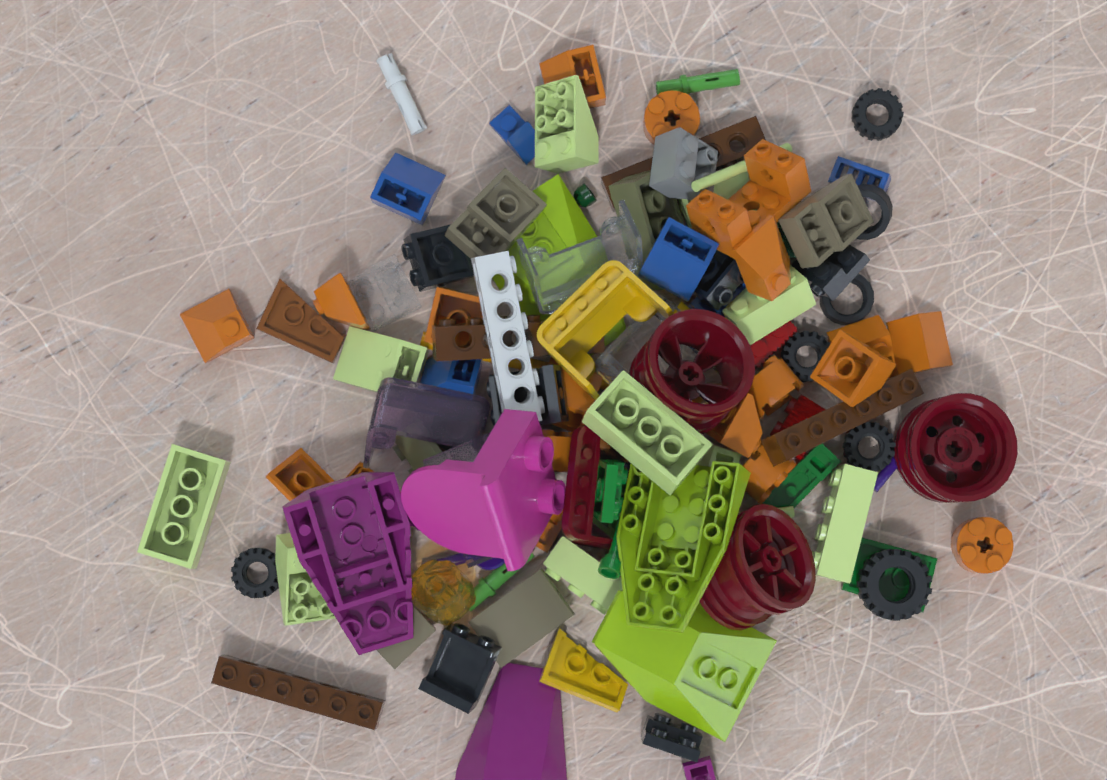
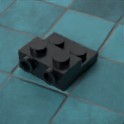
M450 225L412 233L403 239L404 244L401 246L402 254L405 260L410 259L413 269L409 273L410 281L414 287L418 286L419 292L474 277L471 259L445 236Z
M848 245L843 251L833 252L818 267L801 268L798 260L791 266L808 280L811 291L818 298L825 296L829 300L834 301L868 264L870 259L865 253Z
M716 250L693 294L703 303L717 311L722 305L729 304L733 298V292L740 284H744L736 260Z
M655 713L654 717L647 715L641 733L642 744L698 762L701 753L699 747L703 736L700 732H697V727L682 722L681 726L670 723V717Z

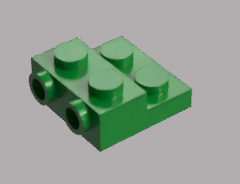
M599 458L593 517L600 522L613 523V520H618L619 513L622 511L624 496H621L622 484L625 485L627 481V468L624 467V462L616 459Z

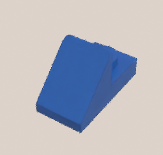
M510 105L507 106L489 125L523 163L527 165L535 158V130Z

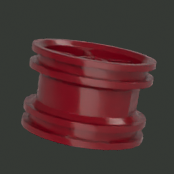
M955 393L924 401L914 407L903 418L894 439L896 447H894V460L897 471L904 483L914 493L938 503L973 502L987 498L1008 481L1015 468L1018 455L1016 433L1007 414L996 403L972 393ZM954 416L961 418L962 423L960 426L953 424L952 418ZM932 426L937 432L935 437L927 435L926 430L928 427ZM978 432L983 435L982 443H978L975 436ZM947 445L955 448V453L951 454L950 451H947ZM927 454L932 455L934 458V462L931 465H926L923 462V458ZM976 460L981 464L978 471L972 469V464ZM950 471L954 472L956 477L951 483L946 480V475Z
M760 504L738 513L726 552L699 601L710 617L720 625L731 630H744L765 622L772 614L780 615L803 606L810 599L814 591L816 569L813 553L801 528L783 510L772 505Z

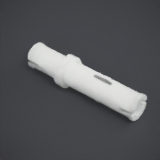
M392 53L388 54V56L387 54L381 56L376 62L379 64L387 81L385 83L386 88L391 90L411 136L423 132L427 129V126L424 124L407 88L405 75H401Z

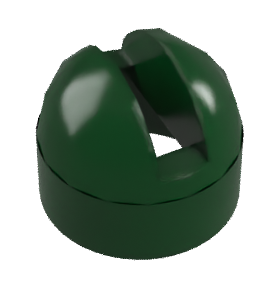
M585 183L574 191L573 198L580 207L586 208L597 201Z

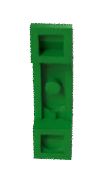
M823 443L814 447L788 473L785 480L771 491L772 493L762 504L772 505L777 508L789 506L795 508L841 461Z

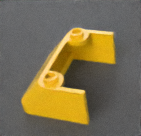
M611 260L604 263L541 324L537 330V339L567 374L596 401L600 395L588 381L594 374L596 366L594 360L587 352L626 314L635 321L644 322L651 319L657 312L665 318L674 313L665 301L619 261Z

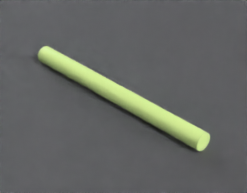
M789 143L779 146L792 152V146ZM745 160L695 180L692 182L691 187L693 191L699 192L747 172Z

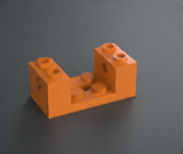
M764 139L744 155L750 181L727 200L704 189L686 205L692 229L719 243L717 250L734 259L732 248L769 215L774 216L777 223L783 215L812 192L805 159Z

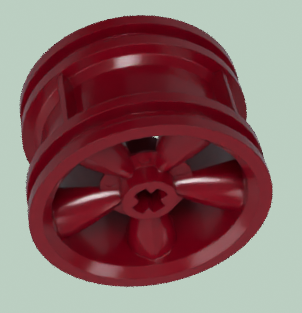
M688 309L674 313L658 326L634 357L629 369V375L702 435L715 428L746 396L753 383L755 361L748 340L731 321L708 310ZM679 344L698 350L693 362L682 360ZM658 355L669 365L665 374L660 371ZM716 367L721 377L722 385L706 383L703 372ZM701 396L708 404L695 403L692 400Z

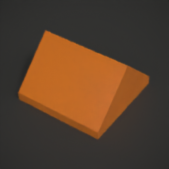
M941 311L919 313L886 322L887 329L891 334L895 363L897 364V375L910 369L914 373L953 365Z
M299 448L266 475V478L289 501L308 489L334 482L302 448Z

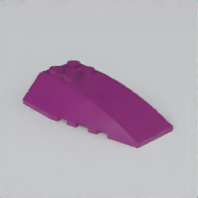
M363 472L308 489L282 506L299 562L324 598L327 606L336 617L358 655L414 638L410 524L401 501V493L395 473Z
M507 663L500 669L459 762L455 780H567L561 693L559 689L539 682L544 668Z

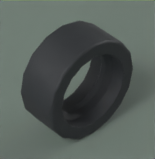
M860 184L857 186L862 197H869L875 200L882 210L879 222L874 226L868 227L856 238L859 240H870L878 237L886 230L892 217L893 205L890 197L883 189L873 184Z
M858 274L850 282L860 288L863 294V303L857 312L848 315L841 314L833 308L831 300L825 296L820 298V307L824 315L831 322L839 325H849L863 320L871 311L874 304V291L870 282L861 274Z

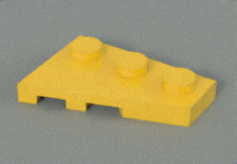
M559 628L539 682L616 713L620 711L628 684L603 663H599L591 657L585 648L580 644L574 643Z

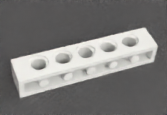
M509 251L471 258L502 413L504 409L536 412L538 420L542 421L541 414L545 413L542 397H537L535 386L539 385V377L536 368L532 369L530 358L534 357L531 341H526L524 330L528 329V322L525 312L521 313L519 301H522V292L520 285H515L513 273H517L514 256H509ZM495 274H500L505 280L504 287L499 291L495 290L491 285V279ZM502 302L510 306V314L505 319L500 318L497 314V307ZM508 330L513 331L516 335V341L510 347H507L502 340L503 334ZM517 358L521 362L522 368L518 374L512 375L508 370V364L512 359ZM518 387H524L527 391V398L521 403L516 402L514 399V392Z

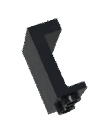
M553 364L536 368L539 377V385L535 386L537 397H542L545 413L541 414L542 421H539L540 426L569 421L562 367ZM520 371L510 372V373H511L512 375H516V374H518ZM493 374L489 375L487 393L492 398L493 410H491V421L493 426H495L502 411ZM518 387L514 392V399L516 402L521 403L527 398V391L524 387Z
M451 623L444 628L442 632L444 637L429 673L422 679L418 689L469 714L476 708L502 647L496 645L495 641L490 637L484 635L477 636L471 633L470 629L463 624Z

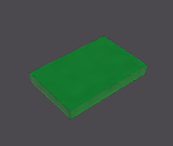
M862 537L851 583H842L841 590L854 594L859 593L857 581H859L860 575H858V572L863 568L865 560L870 559L872 554L886 549H906ZM909 551L912 552L911 554L922 559L921 562L927 565L929 569L927 571L928 575L933 579L938 558ZM899 568L885 570L879 579L881 595L889 601L903 599L909 590L907 574ZM923 605L921 608L922 613L924 612L925 605Z

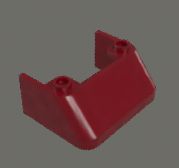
M582 425L575 428L571 436L562 530L573 544L610 550L612 539L591 536L601 449L600 437L589 427Z

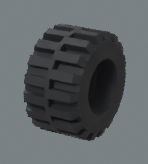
M886 549L872 554L870 559H866L863 563V568L858 572L860 576L859 581H857V587H859L858 595L863 600V605L866 609H869L876 616L893 621L907 620L912 618V615L919 614L922 611V606H926L929 602L927 599L928 595L932 594V588H930L932 577L928 575L927 571L929 569L927 565L921 562L922 559L911 554L912 552L900 549ZM889 568L902 569L909 578L908 593L899 601L885 599L879 590V579L882 573Z

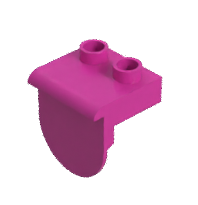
M504 409L474 462L446 459L440 465L424 466L416 469L406 478L402 486L401 501L412 523L432 541L459 553L504 559L507 571H516L522 568L528 561L552 514L559 515L563 511L566 486L562 480H556L552 467L554 456L553 442L551 438L543 437L537 413Z

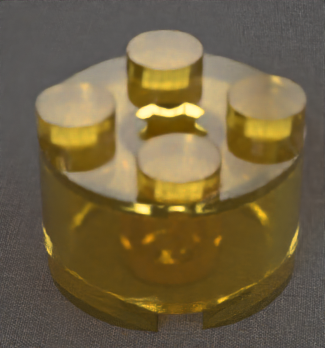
M435 559L427 561L413 574L412 602L429 619L436 623L448 626L461 619L469 611L470 607L475 604L476 596L471 580L449 560L437 561Z

